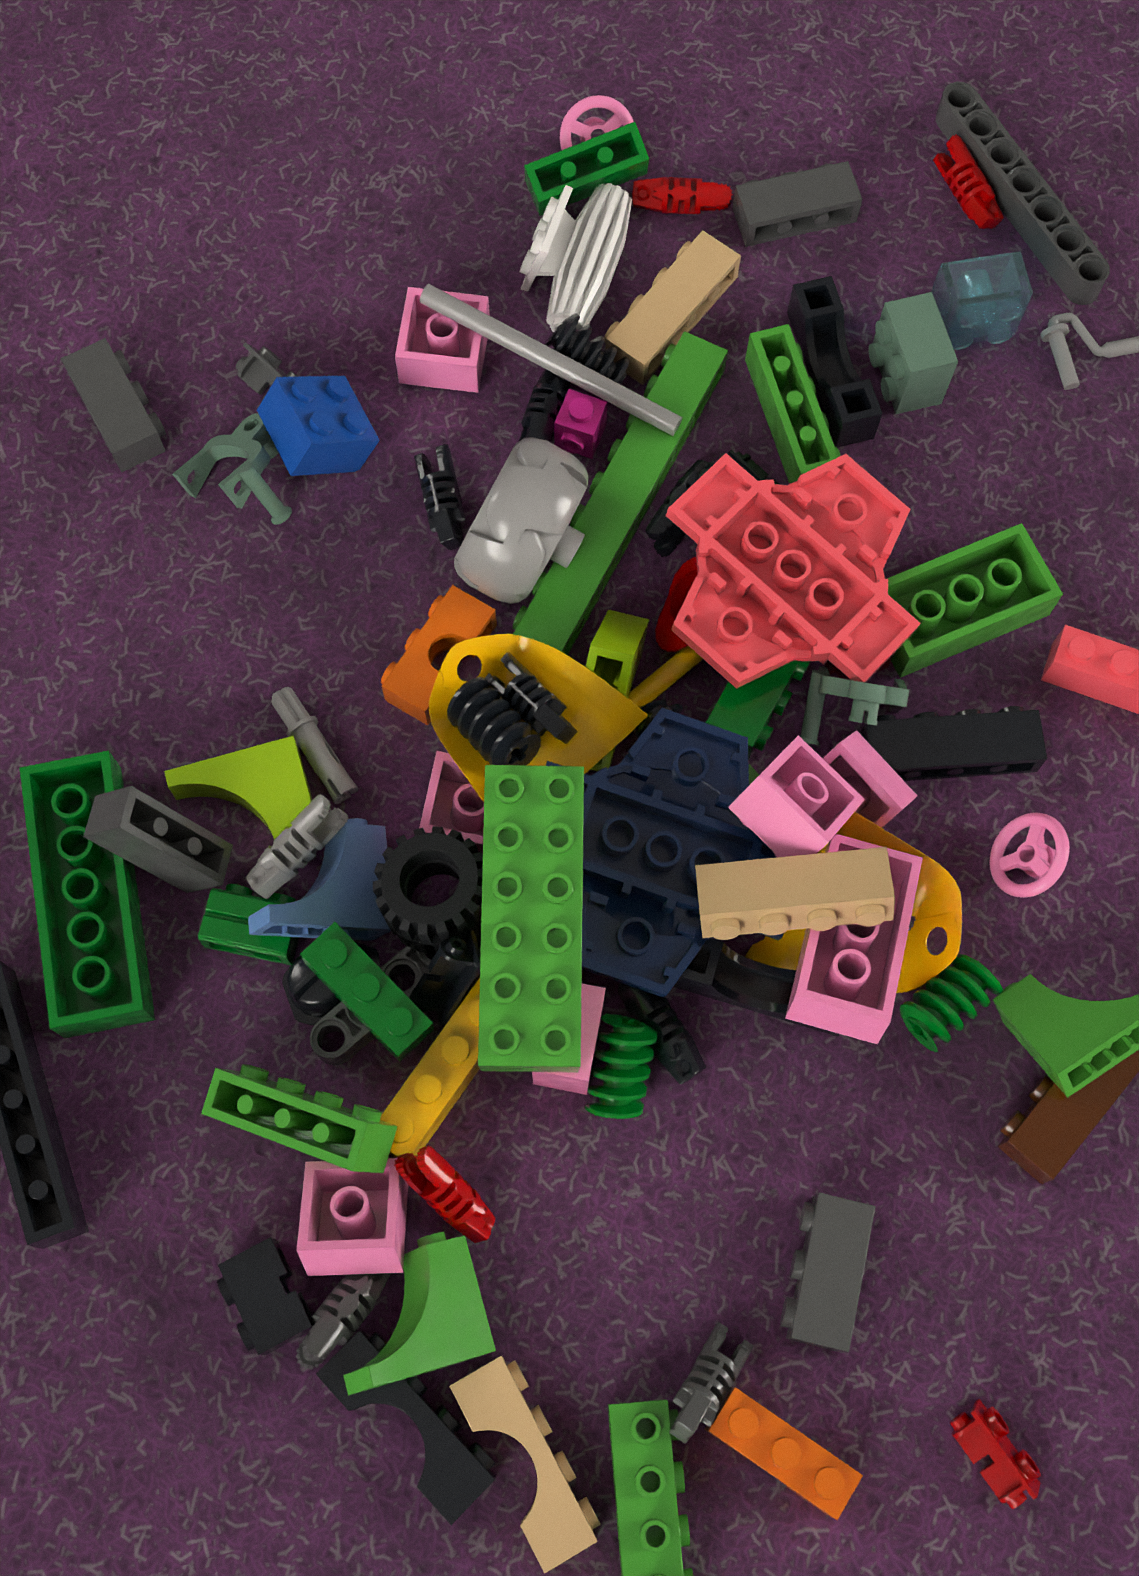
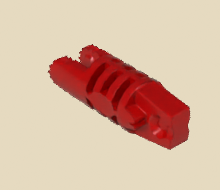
M955 134L946 143V147L952 157L941 152L935 156L933 161L970 220L973 219L980 229L995 228L1003 220L1004 216L995 200L994 190L989 185L980 167H978L963 139Z
M661 177L634 181L632 203L635 208L660 213L700 215L701 211H715L716 209L724 211L731 204L730 201H732L731 197H733V194L731 193L730 186H727V184L702 182V178Z
M428 1145L420 1148L415 1156L409 1152L397 1156V1159L394 1160L396 1171L431 1208L435 1209L439 1216L443 1217L447 1224L473 1243L489 1239L496 1217L480 1198L479 1193L432 1146Z

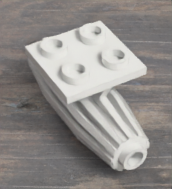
M607 183L606 185L600 184L596 187L576 220L565 210L573 189L565 185L559 199L550 198L544 215L536 227L532 237L533 243L519 271L526 275L521 290L529 291L536 276H554L546 322L550 325L552 332L566 318L575 313L580 316L577 330L589 324L608 292L625 246L632 198L628 196L629 193L618 185L614 186L612 183Z

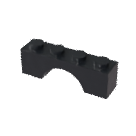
M832 276L794 284L787 314L797 342L801 347L808 373L814 382L821 409L827 417L834 445L838 448L874 439L883 413L870 379L862 380L851 362L845 338L844 308Z
M709 939L705 941L673 986L838 1037L840 1035L785 1019L796 970L778 968L751 960L734 952L724 942Z
M358 1331L316 1375L348 1411H353L369 1404H386L400 1409L414 1421L420 1430L425 1446V1464L417 1488L452 1525L496 1479V1476L490 1471L496 1462L478 1442L475 1441L469 1447L456 1432L462 1425L443 1404L435 1410L422 1396L428 1388L418 1376L348 1396L343 1375L366 1365L387 1344L376 1331L370 1337L365 1332Z

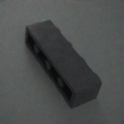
M1021 706L1005 707L995 713H981L979 709H966L951 716H939L936 712H923L914 715L913 718L896 719L894 715H879L877 717V725L865 723L860 733L904 781L1037 772L1047 760L1039 710L1024 711V708Z

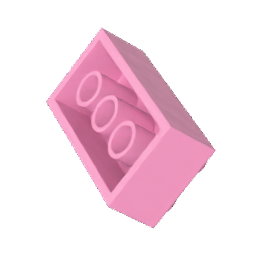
M835 834L829 841L825 853L879 848L882 846ZM887 848L895 894L894 920L884 921L876 926H861L859 924L839 925L825 931H815L806 928L785 1019L878 1045L891 1022L922 857Z

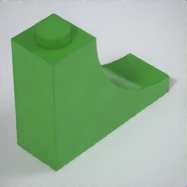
M1029 974L1019 982L1008 985L1003 990V993L993 999L1003 1023L1067 1098L1139 1050V994L1110 1001L1080 1000L1067 997L1047 988Z
M444 1232L431 1234L417 1239L418 1248L404 1254V1299L399 1321L391 1338L374 1359L363 1367L343 1375L348 1396L465 1362L496 1351L465 1236L446 1240Z

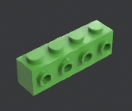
M789 324L750 333L745 362L789 484L797 481L800 475L841 455L838 448L834 447L829 433L827 417L823 411L821 412L816 398L814 382L811 377H808L803 363L801 347L795 342Z
M242 1064L240 1071L215 1068L201 1114L352 1172L384 1173L398 1126L380 1120L382 1116L381 1111L355 1104L353 1110L342 1106L344 1098L318 1090H316L315 1096L304 1093L306 1084L284 1077H279L277 1082L267 1079L269 1071L256 1066Z
M667 1399L607 1404L621 1576H693L692 1568L683 1569L681 1547L690 1546V1534L687 1514L678 1515L676 1493H685V1480L682 1461L673 1462L672 1441L679 1439L669 1433L678 1416V1410H669Z

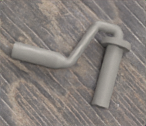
M1073 313L1052 316L1049 319L1048 328L1044 329L1040 334L1043 342L1049 341L1064 390L1077 388L1080 385L1065 338L1070 331L1066 323H1070L1091 352L1096 356L1113 358L1139 353V336L1106 342L1103 346H1099L1079 318Z

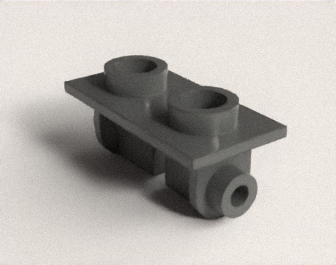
M246 342L243 344L251 354L248 358L242 357L237 362L236 369L238 370L239 378L244 380L256 393L262 395L266 388L273 384L276 377H299L292 371L285 374L279 368L282 360L267 347L262 346L258 350Z

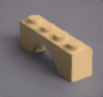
M500 1356L450 1385V1388L472 1432L492 1430L508 1434L519 1441L530 1454L537 1473V1493L532 1507L521 1521L520 1526L545 1574L598 1542L593 1529L600 1526L601 1523L588 1498L585 1497L578 1501L569 1482L577 1477L564 1452L560 1451L554 1455L546 1441L545 1436L553 1431L539 1405L532 1409L529 1408L521 1392L528 1388L529 1385L516 1360L507 1364L503 1356Z

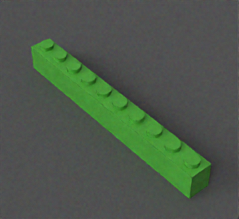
M685 331L677 345L673 343L669 345L662 360L664 368L659 376L653 375L650 378L644 392V397L683 417L679 428L674 436L630 414L626 424L628 432L623 440L618 438L615 440L608 455L610 463L604 473L598 471L589 490V494H591L586 506L580 504L572 517L570 526L585 534L576 554L567 568L554 562L548 573L542 572L533 587L532 594L535 596L529 607L522 606L515 617L512 627L515 630L514 635L537 640L560 650L566 655L569 654L725 371L728 350Z

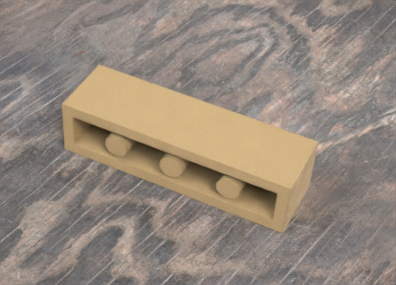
M703 230L693 242L687 241L679 250L676 261L669 269L666 267L662 268L655 277L652 288L645 295H638L632 302L627 316L621 322H614L606 332L604 342L606 343L605 350L611 346L617 349L613 362L623 357L628 358L630 361L626 370L627 375L643 385L662 364L671 343L677 345L683 332L689 333L737 279L741 255Z
M887 847L695 865L703 938L714 937L719 940H729L742 934L763 933L765 935H779L787 930L806 928L815 931H825L839 925L859 924L861 926H876L884 921L894 920L895 894Z

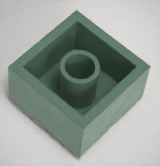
M932 292L885 302L880 320L875 325L876 333L873 343L869 345L868 350L872 366L874 368L879 367L882 375L881 391L884 400L892 402L896 414L942 404L958 364V359Z

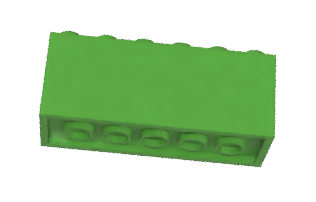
M485 765L478 1066L481 1071L578 1073L581 1067L584 766Z

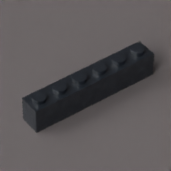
M0 961V1147L26 1243L29 1246L45 1249L88 1233L89 1230L17 975L14 970Z

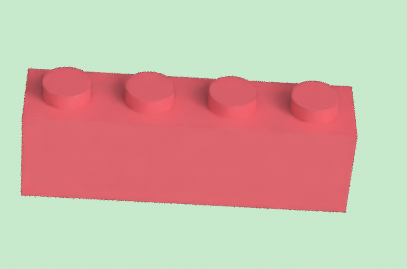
M1065 625L1052 643L1041 681L1139 714V650Z

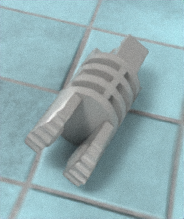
M321 794L317 795L291 822L292 826L290 828L286 827L273 841V846L269 845L264 850L257 864L246 876L251 888L265 899L270 897L282 885L295 878L299 873L297 869H303L316 856L317 849L321 850L337 834L349 819L348 815L339 808L331 810L330 801Z

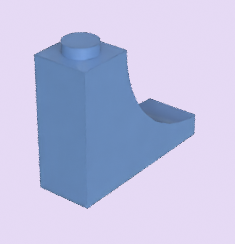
M361 818L348 819L345 825L325 845L320 872L306 895L300 900L291 903L268 904L248 917L249 935L318 938L334 922L353 940H375L390 932L391 930L375 901L377 897L373 892V881L378 880L374 873L377 863L385 864L386 862L382 855L387 849L385 826L368 825V821Z

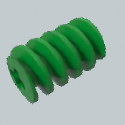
M957 955L951 966H948L938 974L939 978L934 977L926 982V990L920 989L913 994V1002L906 1001L900 1005L901 1018L907 1029L924 1047L933 1052H938L933 1041L935 1036L945 1043L951 1041V1036L946 1029L947 1025L958 1031L964 1029V1024L959 1017L960 1013L970 1019L977 1017V1011L972 1002L975 1001L983 1007L990 1005V1000L985 993L986 990L997 996L1003 993L1000 982L992 972L982 963L967 955Z
M614 1014L602 1015L601 1021L613 1028L612 1031L598 1033L597 1038L609 1044V1049L595 1050L594 1057L606 1062V1066L592 1068L591 1075L603 1080L602 1085H591L588 1087V1093L599 1098V1102L586 1103L585 1109L596 1116L604 1118L629 1119L638 1117L643 1114L644 1104L640 1099L645 1097L647 1092V1086L642 1081L649 1078L651 1071L645 1063L653 1060L654 1055L653 1049L648 1045L656 1042L657 1032L634 1018Z

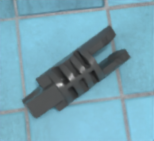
M391 1273L352 1274L340 1280L313 1314L311 1321L314 1326L296 1350L297 1355L295 1357L298 1359L297 1363L300 1364V1368L304 1367L305 1370L307 1368L311 1370L314 1367L317 1368L336 1345L344 1346L374 1309L375 1303Z
M720 1322L716 1323L699 1353L691 1372L673 1400L675 1404L681 1407V1410L669 1433L683 1443H686L695 1433L700 1422L709 1427L712 1425L754 1346L744 1339L734 1350L731 1356L732 1360L718 1352L717 1349L724 1342L728 1330Z

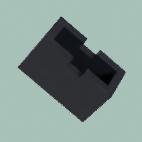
M270 1237L218 1265L223 1276L217 1280L219 1290L228 1306L236 1304L243 1320L237 1324V1329L244 1345L249 1351L255 1348L258 1355H267L308 1333L314 1326L311 1321L312 1314L302 1292L297 1293L296 1290L290 1292L285 1279L292 1276L293 1273L276 1239Z

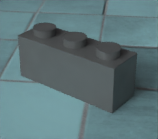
M846 161L837 164H824L818 168L800 172H787L778 177L760 181L751 180L742 185H737L732 209L745 247L855 223L860 211L862 197L849 162Z
M106 338L61 358L72 383L121 473L165 452L160 437L166 435L165 429L157 414L153 412L148 415L143 407L149 401L138 380L130 383L126 375L132 371L121 350L113 352Z
M133 786L96 795L83 836L186 893L222 886L233 847L231 843Z
M820 1192L813 1196L812 1203L804 1202L799 1222V1230L806 1232L803 1251L795 1249L790 1268V1278L797 1279L794 1299L786 1297L780 1326L788 1328L786 1339L840 1353L849 1352L876 1206Z

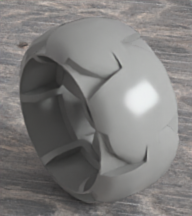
M529 437L517 442L454 558V568L457 574L470 587L496 601L512 604L519 603L529 595L549 560L567 568L585 536L584 533L569 526L588 486V473L585 466L574 455L547 440Z

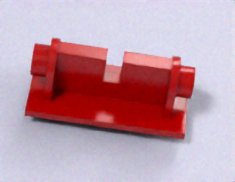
M977 1399L971 1410L973 1417L969 1418L964 1411L950 1421L954 1429L952 1436L957 1440L973 1464L989 1454L994 1462L983 1468L980 1474L995 1493L1000 1503L1007 1502L1011 1509H1015L1027 1499L1023 1492L1024 1490L1029 1493L1033 1500L1038 1497L1041 1483L1037 1478L1041 1476L1040 1470L1032 1457L1024 1449L1018 1452L1006 1435L1010 1431L1000 1413L994 1407L987 1409L982 1401Z

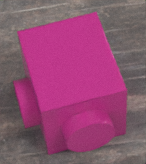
M568 389L554 423V445L570 453L593 459L606 427L607 401Z

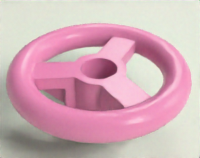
M602 95L584 98L574 104L563 119L560 129L561 150L572 147L571 132L579 135L581 142L591 139V133L595 129H602L603 134L622 125L625 126L634 122L626 107L614 98ZM593 108H605L614 113L607 121L599 117L587 118L583 123L577 121V118L582 113Z
M1028 813L1010 821L999 832L992 845L989 863L992 878L1002 891L1014 897L1027 898L1043 893L1056 883L1067 865L1070 848L1068 835L1061 823L1047 814ZM1030 827L1026 841L1018 847L1016 852L1003 857L1005 849L1013 836L1022 829ZM1046 829L1051 832L1055 840L1056 850L1045 844L1044 833ZM1019 868L1027 875L1036 879V881L1029 884H1017L1012 882L1005 872Z

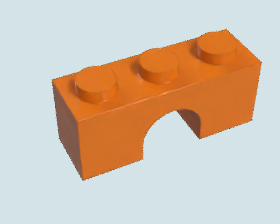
M454 585L451 586L445 596L439 595L434 600L428 612L429 619L422 629L416 628L410 634L405 644V653L398 663L395 661L390 663L381 678L385 701L427 726L431 722L429 700L439 673L432 666L434 658L441 652L450 650L461 641L491 635L497 626L496 609Z
M736 1387L730 1388L712 1425L705 1427L707 1432L768 1472L793 1492L835 1520L839 1519L863 1477L858 1471Z

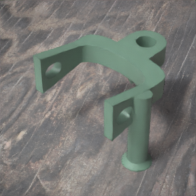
M258 413L245 418L231 435H218L211 438L196 455L172 474L190 496L196 498L215 462L226 457L246 458L247 460L218 484L237 508L242 509L252 491L272 516V524H281L292 514L291 507L284 506L261 477L262 471L279 452ZM194 470L195 477L189 484L188 476ZM240 481L241 488L235 494L234 487L237 484V482Z
M819 666L818 670H812L800 737L806 743L820 745L817 738L826 694L853 699L851 715L848 721L858 723L863 721L866 724L877 725L880 703L890 704L889 712L898 713L902 708L907 707L910 690L907 689L902 679L895 678L893 687L831 677L827 667Z

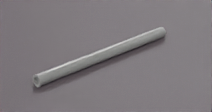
M427 284L420 296L421 304L674 436L679 428L683 417L430 284Z

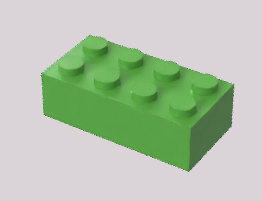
M1022 523L887 578L888 595L921 623L917 630L895 651L890 660L901 678L1051 614L1063 593Z

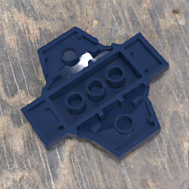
M661 708L619 765L608 769L605 767L591 776L584 774L582 970L664 998L694 959L705 941L714 938L702 937L695 865L776 858L773 851L753 831L744 826L740 819L728 808L749 786L748 737ZM550 761L546 763V766H561ZM763 933L759 934L776 940H780L783 937L784 933L779 935H765Z

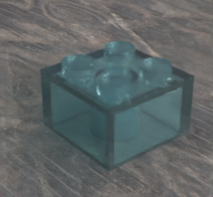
M1021 251L941 263L931 291L954 350H961L973 343L989 341L991 344H1000L1014 337L1033 294Z

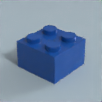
M345 376L276 377L257 409L290 476L356 472L361 469L380 441Z

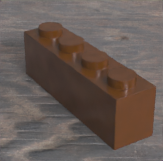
M1139 1050L1068 1098L1052 1079L1045 1075L1028 1094V1097L1034 1102L1026 1112L1022 1114L1019 1110H1016L1001 1127L1000 1132L1005 1135V1138L997 1147L1039 1183L1044 1184L1052 1181L1139 1072Z

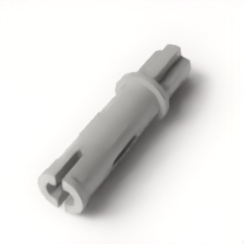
M284 687L276 691L272 695L271 702L288 728L287 736H294L295 741L313 770L328 790L333 802L339 804L351 797L350 794H355L358 791V787L318 729V719L316 716L308 714L292 688Z

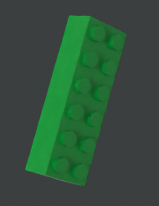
M109 751L19 767L50 1029L65 1039L154 1021L155 1014L135 866L131 862L83 837L95 796L124 788L121 767Z

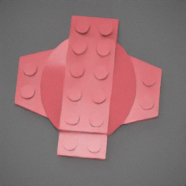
M725 453L668 508L666 517L697 543L698 575L686 596L671 630L736 689L793 660L819 661L823 665L829 660L850 680L867 682L921 624L888 595V579H885L883 571L911 509L847 454L800 475L797 481L789 485L775 484L774 479L757 481Z

